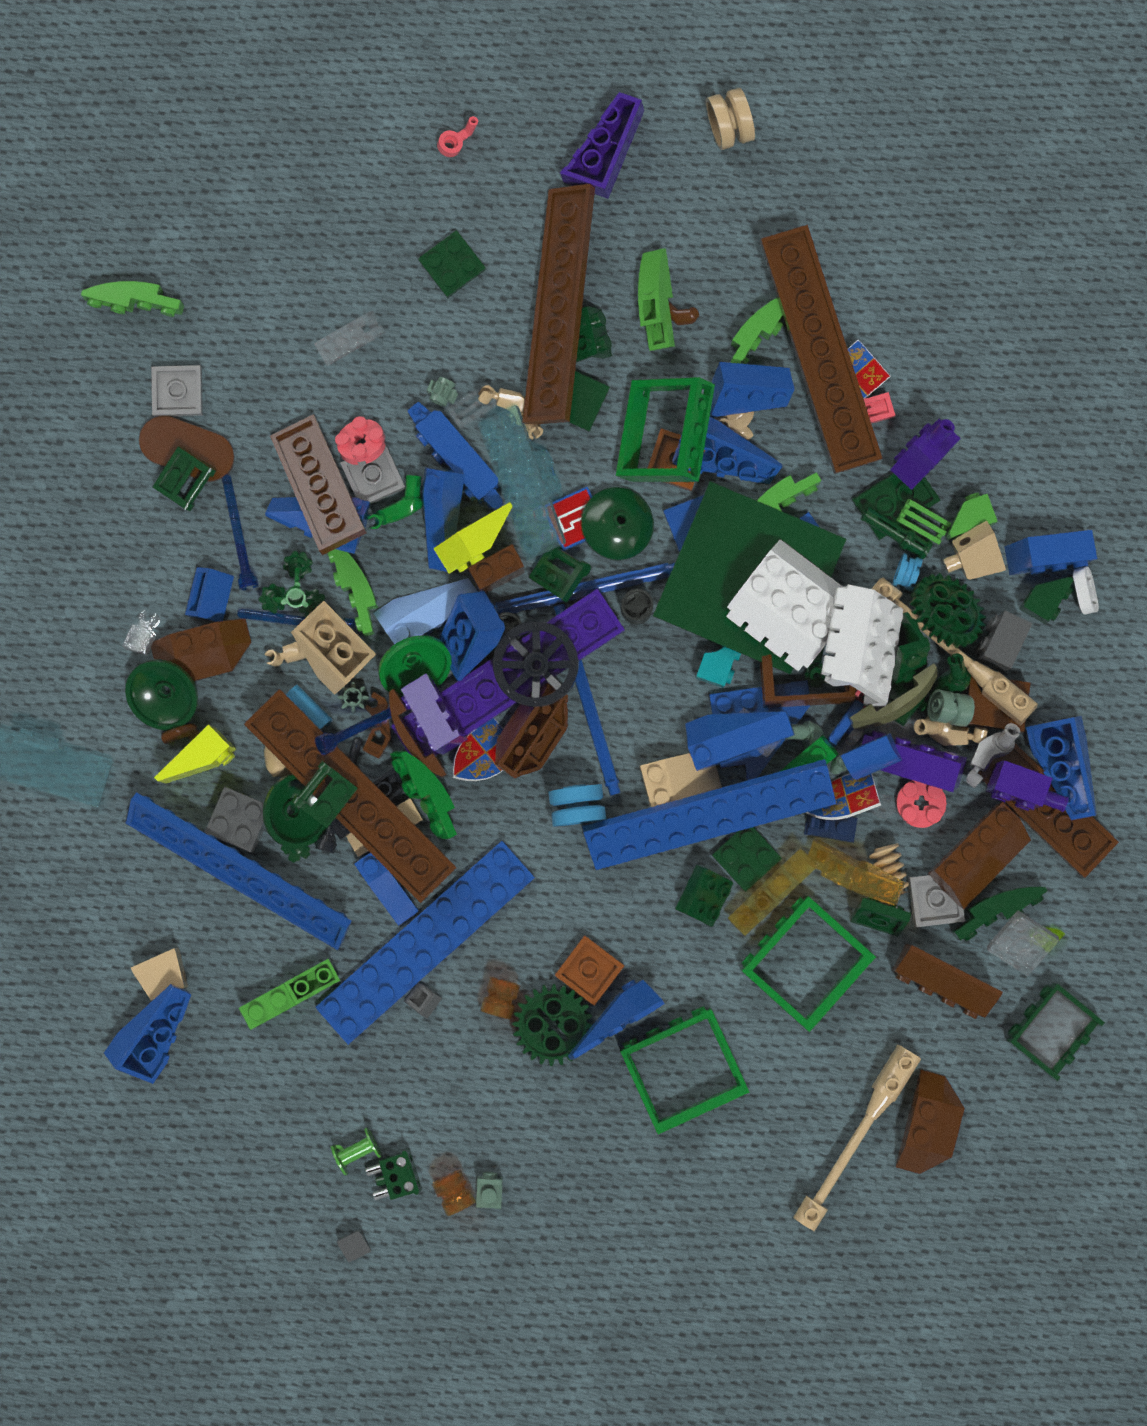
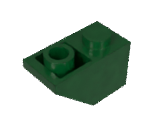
M1067 577L1034 586L1025 598L1020 610L1043 624L1048 623L1050 620L1054 621L1061 611V608L1058 606L1062 599L1066 601L1074 589L1071 587L1074 579Z

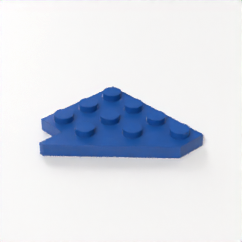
M808 681L774 685L775 696L808 695ZM762 687L709 695L712 714L786 711L791 724H797L810 707L808 705L763 708ZM785 739L720 763V768L745 765L747 781L755 779Z

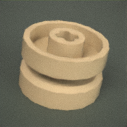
M741 88L727 91L725 100L720 94L706 98L708 119L720 150L733 147L735 137L742 144L755 139L751 111Z

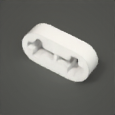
M1086 566L1074 569V584L1082 613L1086 615L1098 612L1099 603L1090 568Z

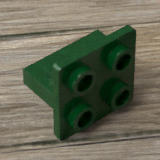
M696 864L675 910L713 927L715 921L720 916V911L726 898L730 895L733 882L708 868Z

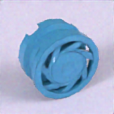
M903 553L892 585L897 586L899 584L904 586L905 590L912 591V585L916 584L923 559L918 557L908 559L907 554Z

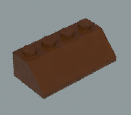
M1004 802L996 804L927 874L934 879L957 905L964 909L1031 839L1021 819Z
M909 944L904 945L892 969L893 972L897 973L896 979L908 985L910 981L917 983L919 991L929 996H932L933 992L942 996L941 1002L954 1008L955 1004L963 1007L962 1013L974 1019H977L978 1016L985 1018L1003 993Z

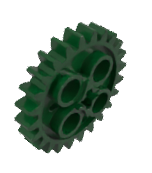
M941 573L936 577L933 574L928 578L924 577L914 587V592L911 594L913 600L910 602V605L915 608L911 612L919 616L915 620L916 622L924 624L921 628L922 631L928 629L930 631V638L934 635L937 636V643L945 640L947 647L952 643L955 648H958L960 645L966 647L983 633L982 629L985 627L983 621L986 619V616L980 613L984 608L977 606L980 599L972 597L974 591L968 592L966 590V583L961 586L959 585L958 578L951 581L950 575L943 578Z
M543 984L541 985L540 993L533 988L532 997L526 994L523 995L527 1001L525 1004L517 1003L521 1011L513 1012L518 1017V1021H513L511 1024L518 1027V1030L512 1032V1035L520 1036L516 1045L524 1044L525 1046L521 1052L525 1054L531 1051L530 1060H534L539 1056V1064L541 1065L545 1059H548L550 1066H553L554 1059H557L558 1063L563 1065V1057L573 1061L569 1059L568 1055L587 1033L586 1029L592 1026V1024L586 1023V1020L590 1019L592 1014L584 1013L589 1006L587 1004L580 1005L583 997L578 996L574 999L575 990L573 989L566 994V986L564 985L557 991L555 984L551 985L550 990H547ZM556 1000L559 1003L558 1011L553 1014L548 1013L546 1008L548 1002ZM537 1008H540L552 1021L558 1020L556 1026L568 1038L566 1042L553 1029L547 1030L549 1024L537 1013ZM539 1018L541 1021L540 1028L536 1031H531L528 1028L530 1019ZM570 1018L576 1021V1028L572 1032H566L563 1026L564 1022ZM550 1036H556L558 1040L557 1046L553 1049H547L545 1046V1041Z

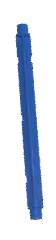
M675 563L659 564L642 570L629 571L579 583L569 600L587 596L596 589L600 593L639 585L644 582L669 578ZM547 590L495 602L493 606L499 615L506 612L518 613L523 610H531L565 601Z
M565 604L554 607L556 616L566 610ZM580 660L575 682L606 782L605 787H608L609 794L612 796L621 793L618 785L620 782L617 780L582 660Z

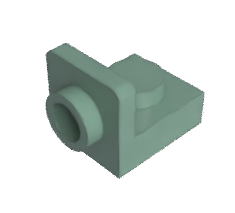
M483 1172V1176L477 1177L476 1208L501 1209L503 1177H498V1173Z

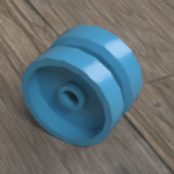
M602 784L573 785L548 792L550 805L566 806V809L557 810L551 814L553 827L606 820L604 806H589V802L599 801L603 798Z

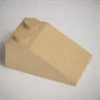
M325 601L291 632L316 676L334 695L376 655Z
M690 753L644 764L639 767L650 807L722 788L716 765L697 771Z

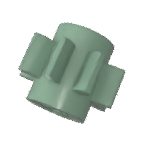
M439 377L436 382L431 380L427 388L428 394H431L429 400L442 407H446L448 402L454 404L458 396L457 391L454 390L456 384L444 377Z
M352 682V688L347 689L345 686L342 688L345 692L343 695L338 696V699L345 702L341 707L342 709H347L350 706L352 713L355 714L356 708L359 706L365 710V706L362 703L364 700H369L370 697L363 696L362 693L366 689L364 686L358 690L356 683ZM358 692L357 698L359 701L357 703L353 701L349 703V693L356 694Z

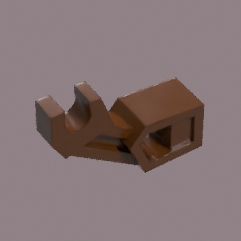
M373 692L371 697L378 701V705L375 708L366 705L365 709L375 719L376 728L371 730L363 751L381 759L392 740L388 711L389 705L384 697ZM379 731L386 737L382 746L372 742L373 738L377 736L376 732Z

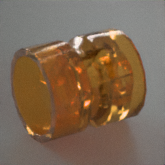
M489 977L486 988L489 994L483 998L480 1011L497 1017L511 1019L515 1007L512 1000L517 999L520 985L499 978Z
M461 1169L431 1184L437 1197L443 1198L441 1205L446 1216L458 1213L476 1202L470 1188H465L464 1186L467 1181Z

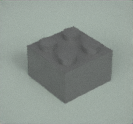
M1006 610L999 615L996 614L994 618L990 619L985 631L989 632L984 640H980L975 650V653L978 654L976 661L1001 673L1011 669L1033 623Z
M224 787L205 833L254 853L265 829L263 821L264 803Z

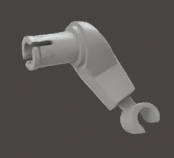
M1009 723L1002 732H997L979 743L970 763L974 768L966 777L967 783L973 788H976L983 779L978 774L979 770L986 771L993 759L1005 756L1013 750L1015 746L1014 740L1020 735V729L1017 725Z

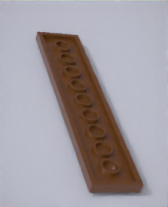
M591 184L549 189L522 421L525 424L570 422L595 187Z
M808 225L761 238L760 244L834 474L882 460L878 442Z
M281 689L244 723L304 786L307 785L319 769L317 766L320 762L324 761L358 787V790L336 818L420 903L457 868ZM326 775L312 794L318 799L333 778Z

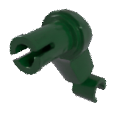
M956 653L952 654V658L948 657L947 661L950 670L944 672L935 681L932 689L929 691L930 695L938 689L959 693L969 686L972 675L965 668L964 658L961 654ZM925 697L918 706L920 712L924 711L926 717L928 716L927 707L930 697Z

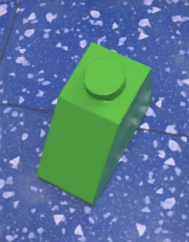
M978 492L965 497L966 501L960 505L946 535L947 541L961 536L985 521L990 526L997 522L988 494L980 496Z

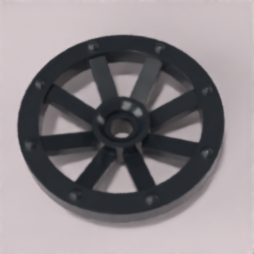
M527 622L511 629L500 640L493 658L494 675L501 690L513 701L529 707L548 706L562 699L573 687L579 669L578 654L571 639L558 627L545 622ZM540 631L556 637L543 654L541 653ZM532 632L533 652L530 653L516 638L524 633ZM510 644L525 658L524 661L503 660ZM563 644L567 650L569 660L549 661L548 659ZM536 661L541 662V667L538 670L533 668V664ZM503 668L525 669V672L509 685ZM569 668L567 677L562 685L548 672L549 669ZM531 676L533 677L532 698L523 696L515 691ZM541 677H544L556 691L550 695L540 697Z

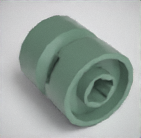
M938 689L929 698L927 712L931 721L966 727L973 718L975 705L970 695Z

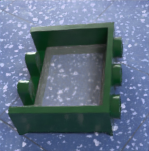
M1053 983L1051 986L1047 984L1039 993L1040 1000L1036 1005L1032 1003L1026 1008L1023 1013L1025 1018L1020 1024L1015 1023L1009 1029L1007 1035L1010 1037L1006 1041L1049 1077L1058 1081L1061 1078L1058 1073L1066 1064L1070 1065L1074 1061L1075 1057L1073 1055L1081 1045L1085 1046L1090 1041L1089 1035L1096 1026H1103L1105 1022L1059 984Z

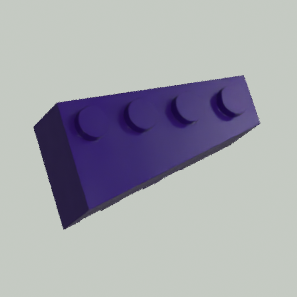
M621 92L616 95L600 117L601 120L594 129L592 128L587 135L586 141L573 154V158L567 167L565 166L560 172L564 183L571 186L591 184L595 187V195L609 199L644 113L641 99Z
M872 730V733L868 732L864 735L862 745L887 733ZM893 738L902 761L881 769V771L950 792H954L959 787L967 757L959 756L952 752L936 750L934 747L925 744H913L905 738Z

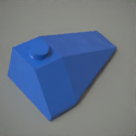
M425 468L421 493L428 566L430 569L447 572L433 548L454 535L457 531L465 474Z

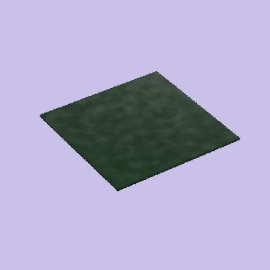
M710 481L653 617L759 662H762L763 656L771 654L772 667L791 674L793 667L785 662L788 656H781L780 658L776 654H772V651L764 646L769 640L767 637H764L759 642L744 631L749 625L746 621L739 627L726 616L731 610L727 606L779 540H782L831 577L847 539Z

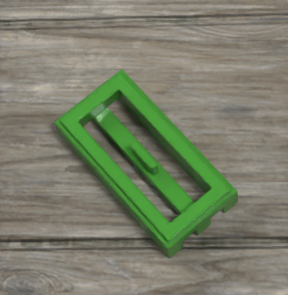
M910 499L907 500L896 520L938 545L942 541V536H945L947 527L951 525L949 521ZM910 506L942 524L939 528L909 510ZM905 515L937 532L936 536L905 520Z

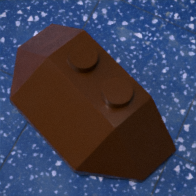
M246 618L214 622L172 633L151 642L150 646L154 660L159 659L175 663L184 669L193 681H198L233 672L252 642Z
M547 682L540 687V697L550 695L556 689ZM566 694L559 701L543 707H529L520 704L497 739L495 765L512 778H518L521 775L541 770L567 730L568 695Z
M920 1069L896 1168L921 1174L952 1158L965 1108L945 1076Z

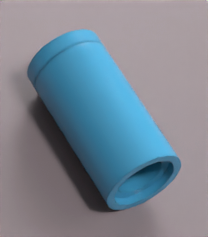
M299 685L294 686L286 693L320 730L332 722L333 719Z

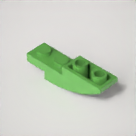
M666 249L643 253L640 264L638 282L640 326H646L649 351L675 347L668 302L669 298H673Z
M111 282L82 290L81 296L87 301V305L101 309L102 305L111 307V311L118 314H125V311L133 312L135 304H137V308L151 311V308L159 309L161 314L174 317L175 314L182 315L184 309L181 300L162 296L163 289L160 285L147 282Z
M778 297L760 308L737 332L731 346L738 350L730 363L748 364L750 359L746 357L750 350L754 352L757 350L762 341V338L759 337L760 335L769 340L772 334L777 336L783 326V323L780 322L783 313Z
M816 472L794 483L791 475L768 489L757 501L782 511L779 507L780 505L786 508L796 502L795 497L804 494L806 497L816 492L821 479Z
M337 549L328 552L330 563L335 562L337 572H333L336 586H341L343 591L352 590L353 592L349 594L352 608H357L358 617H355L358 632L363 631L365 636L375 634L369 610L378 608L366 576L348 552Z
M327 959L238 1009L249 1030H252L334 985L340 979L331 962Z

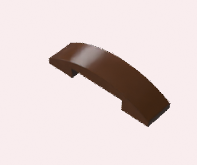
M396 688L389 691L390 711L402 742L409 752L426 765L430 771L441 777L445 776L448 772L437 754L433 752L426 756L400 714L408 709Z

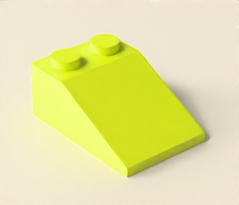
M511 502L460 530L433 548L449 574L457 569L461 573L485 558L482 553L492 547L513 507Z
M208 725L154 778L158 782L170 783L219 767L221 764L226 766L235 757L233 752L236 748L215 727Z

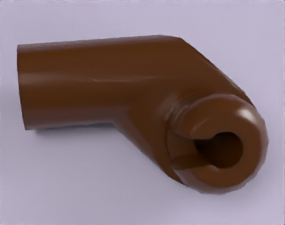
M669 302L671 320L676 325H688L696 322L699 317V311L695 307L678 310Z
M188 723L163 732L161 739L164 744H170L185 737L193 740L200 731L197 729V725Z

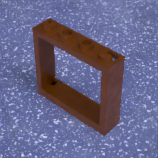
M771 654L763 656L762 662H760L763 708L853 703L857 689L851 685H843V693L775 696Z

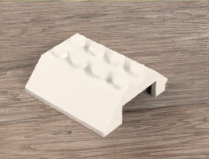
M779 540L727 606L731 611L726 617L739 627L746 621L749 625L744 631L759 642L764 637H767L769 640L764 646L780 658L784 652H787L789 655L785 662L799 671L803 665L808 668L827 643L828 633L836 632L830 630L829 627L833 609L843 610V608L834 606L836 588L843 586L782 540Z
M853 585L836 588L834 606L843 608V610L833 609L829 629L839 633H828L825 652L834 655V657L824 656L821 674L826 675L825 681L832 686L851 685L865 694L863 705L867 707L871 704L878 711L888 703L896 650L899 643L900 626L903 619V609L873 589Z

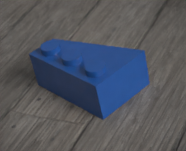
M719 362L711 382L715 384L710 417L787 407L795 390L790 368Z
M1092 530L1027 537L1004 547L1009 575L1028 572L1038 574L1045 572L1046 569H1052V572L1065 570L1067 566L1073 565L1074 569L1088 567V562L1097 559Z

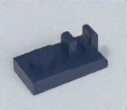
M807 814L804 835L854 843L858 818L848 817L839 820H825Z

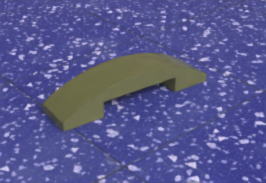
M932 664L913 676L915 687L885 707L876 711L870 704L851 716L850 721L853 729L877 727L891 722L910 711L926 696L937 678L936 665Z

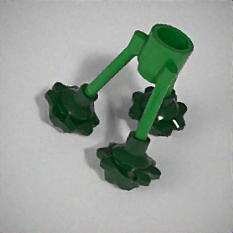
M294 550L291 555L284 557L285 563L283 565V569L289 573L291 578H294V586L290 587L286 594H284V587H278L271 583L269 588H262V594L258 600L263 603L261 606L263 610H269L273 614L277 613L278 609L284 610L285 604H288L290 607L299 608V612L305 613L307 617L310 612L325 601V595L319 594L317 589L307 591L300 587V579L305 574L311 573L312 568L310 566L313 564V561L307 557L306 552L302 551L299 554L298 551Z

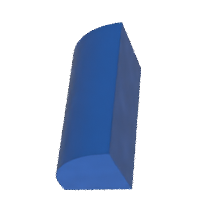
M197 567L185 615L211 622L223 621L234 576L210 568Z
M890 733L841 755L847 770L855 780L902 761Z

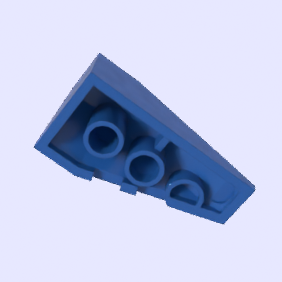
M709 417L704 447L705 452L703 453L700 474L704 471L716 473L717 477L731 475L738 476L740 480L770 484L781 470L782 464L720 421ZM681 438L672 460V464L675 465L678 462Z
M296 497L272 498L265 516L289 528L297 527L304 531L305 536L313 537ZM353 497L352 500L366 528L367 520H365V517L368 515L370 502ZM362 536L336 549L355 554Z
M786 711L710 714L685 723L688 749L697 771L705 770L795 735Z
M1082 716L1026 727L1031 752L1043 768V773L1053 778L1051 784L1057 794L1069 797L1065 811L1070 819L1075 820L1096 816L1088 745Z
M634 979L622 986L623 991L613 999L568 1055L569 1059H576L605 1041V1038L622 1031L627 1024L637 1022L665 1003L644 980L637 983Z
M170 984L124 1026L104 1052L113 1067L153 1084L169 1060L168 1051L171 1043H175L177 1037L175 1031L178 1023L183 1020L191 997L190 992Z

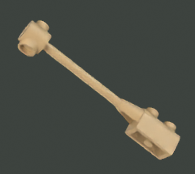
M884 577L872 587L873 590L901 607L903 613L908 612L912 619L916 620L919 617L913 614L912 610L899 600L903 593ZM922 622L918 623L920 630L924 625ZM928 629L922 631L929 637L930 631ZM934 635L931 639L937 643V636ZM945 640L937 643L951 656L956 653L961 654L967 671L982 687V695L1020 726L1037 708V702L1000 672H996L977 661H973L959 648H955L953 643L949 647L946 646Z
M900 1045L896 1046L872 1085L874 1091L865 1112V1117L814 1199L806 1196L793 1216L794 1219L812 1231L816 1230L828 1211L822 1205L874 1120L893 1101H896L921 1058Z

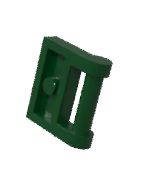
M178 446L154 483L153 488L182 508L192 511L197 496L210 476L213 477L217 470L182 446ZM198 468L202 472L186 497L181 496L179 493L194 469Z
M554 542L548 546L528 578L567 603L582 578L590 573L591 565L574 558ZM558 558L574 569L572 574L569 575L553 565V560Z
M321 761L317 766L319 768L300 794L298 796L295 795L291 801L324 827L328 828L358 790V787L324 761ZM326 775L332 777L333 780L313 806L309 805L306 801Z

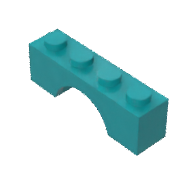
M726 647L716 652L704 653L696 679L724 688L726 683L731 684L735 670L731 669L734 660L739 661L741 653Z

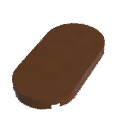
M158 416L149 420L140 432L139 445L142 453L147 459L157 465L165 467L177 447L182 446L217 470L214 476H210L207 482H214L224 478L233 468L235 456L230 443L223 436L170 416ZM195 468L190 477L197 479L202 471Z

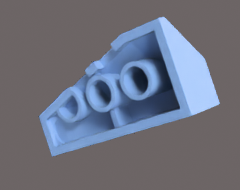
M469 578L393 599L373 614L392 642L396 644L412 636H428L447 622L459 594L478 591Z

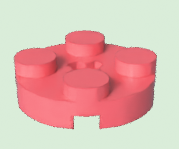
M359 416L354 418L351 423L347 424L335 437V442L343 460L347 463L358 465L357 462L365 461L367 464L376 460L385 449L384 441L386 437L382 427L377 422ZM361 439H365L366 441L364 444H357V442Z
M911 780L899 790L896 797V809L901 818L910 826L916 828L929 827L939 822L945 813L946 796L940 788ZM920 795H923L924 800L928 801V806H924L923 810H919V806L914 805V801L919 800Z

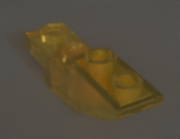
M819 839L813 840L805 862L822 871L820 875L861 895L894 906L897 905L905 882L865 860L857 861Z
M800 847L728 919L746 936L818 865Z

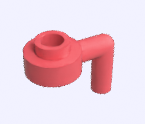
M474 116L470 117L465 128L458 133L451 130L443 132L437 142L439 152L446 157L458 155L463 146V141L473 134L478 124V119ZM451 143L453 145V148H448L445 146V144Z

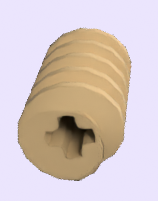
M898 843L872 849L875 852L869 855L870 859H877L872 868L880 869V872L875 874L874 877L883 880L877 884V888L885 889L879 895L881 898L909 892L903 891V889L909 886V882L901 881L902 878L907 876L906 872L898 871L904 866V863L896 862L902 855L901 853L893 852L894 849L899 847Z

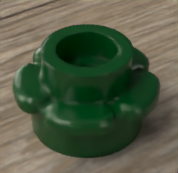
M811 664L806 668L807 672L804 674V678L812 687L818 688L822 684L827 683L825 681L826 675L821 674L823 664ZM818 673L819 677L816 678L814 674Z

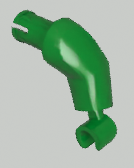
M406 475L405 496L396 503L378 510L376 514L367 515L365 520L372 517L375 519V524L368 528L378 529L381 525L402 520L420 510L423 506V501L420 499L422 477Z

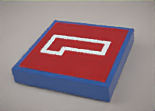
M588 486L543 506L563 551L586 542L581 531V516L585 505L592 498Z

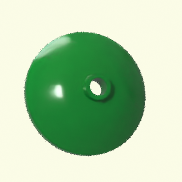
M424 635L412 636L397 642L384 654L379 664V679L386 691L389 692L396 688L401 697L404 696L401 689L424 674L430 675L438 688L450 672L452 664L451 655L446 645L437 638Z

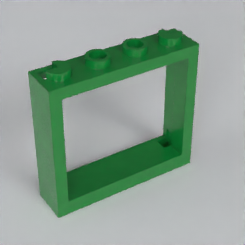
M700 377L632 380L615 476L632 482H699L715 384ZM690 390L677 468L637 469L650 392Z
M806 896L804 899L799 897L790 907L793 912L787 918L783 915L776 922L774 927L777 930L771 936L766 934L757 944L760 949L754 955L750 952L741 962V965L744 967L740 971L803 1028L810 1032L876 956L809 896ZM810 908L857 950L861 956L808 1016L804 1018L753 972V969L802 914Z
M702 1006L691 1012L692 1017L683 1020L682 1017H678L668 1022L670 1027L660 1031L659 1027L646 1032L647 1037L640 1041H637L635 1037L622 1043L624 1048L620 1049L621 1055L658 1135L750 1093L711 1008L706 1010ZM707 1019L737 1085L660 1120L630 1054Z

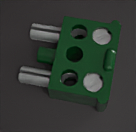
M406 1148L401 1153L379 1160V1164L365 1168L367 1176L382 1172L383 1176L375 1178L377 1186L386 1184L387 1187L373 1192L374 1200L390 1197V1200L412 1193L417 1195L422 1190L409 1148ZM389 1161L393 1162L394 1168L389 1166ZM392 1174H396L398 1180L393 1179ZM396 1186H400L402 1191L398 1192Z

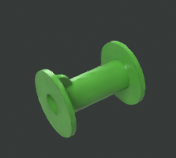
M368 1127L364 1129L367 1137L345 1149L340 1145L331 1146L335 1161L345 1176L348 1175L346 1165L372 1151L375 1152L378 1158L382 1157L381 1151Z

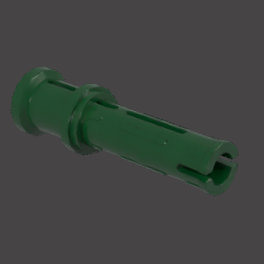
M870 506L866 508L860 520L898 542L900 549H907L918 558L924 559L933 545V542L930 540L925 541L917 536L914 530H905L873 510Z

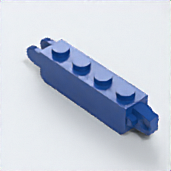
M420 402L414 404L408 410V414L416 425L415 428L418 432L415 435L424 447L429 445L434 452L431 455L439 465L445 463L450 469L449 472L465 474L463 486L466 489L463 492L471 502L476 499L479 504L484 501L493 511L504 506L502 497L496 491L499 486L498 477L441 411L430 412Z

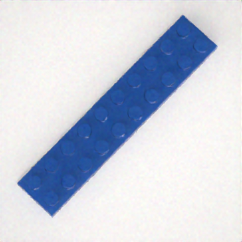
M825 759L585 825L582 828L595 869L599 870L836 804L828 767Z
M137 792L132 797L126 820L127 825L334 949L338 950L352 922L345 914L334 911L326 906L322 900L314 899L304 893L300 887L292 886L284 881L280 875L271 873L262 868L258 862L242 856L235 848L225 846L213 835L205 834L197 829L193 823L185 822L171 810L164 809L155 804L151 798L142 796Z
M501 841L315 1008L349 1045L535 877L506 844Z

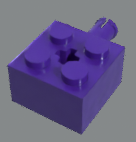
M940 418L933 425L928 422L918 432L921 436L915 435L905 445L908 450L903 448L894 457L896 463L890 470L912 490L961 439L953 432L955 430L954 424L948 419L941 420Z
M1005 760L995 763L986 788V792L992 793L991 798L1001 802L1011 800L1015 802V807L1025 811H1029V809L1034 810V808L1046 805L1064 812L1069 799L1067 796L1049 791L1053 778Z

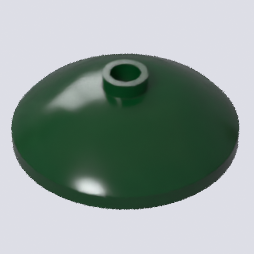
M611 487L601 490L592 496L583 509L581 516L583 537L588 546L603 558L621 561L635 557L646 548L653 535L654 519L652 511L647 502L632 490L622 487ZM617 517H622L625 521L624 524H619Z
M159 659L149 660L138 665L127 679L125 695L131 711L140 721L152 728L171 730L183 726L196 712L198 692L195 683L190 675L175 663ZM165 686L169 687L171 691H166Z
M293 774L279 779L269 790L263 805V821L268 834L278 844L288 848H304L316 842L325 832L326 827L291 801L305 787ZM312 794L306 802L313 806L317 798ZM290 805L291 810L287 813V808Z

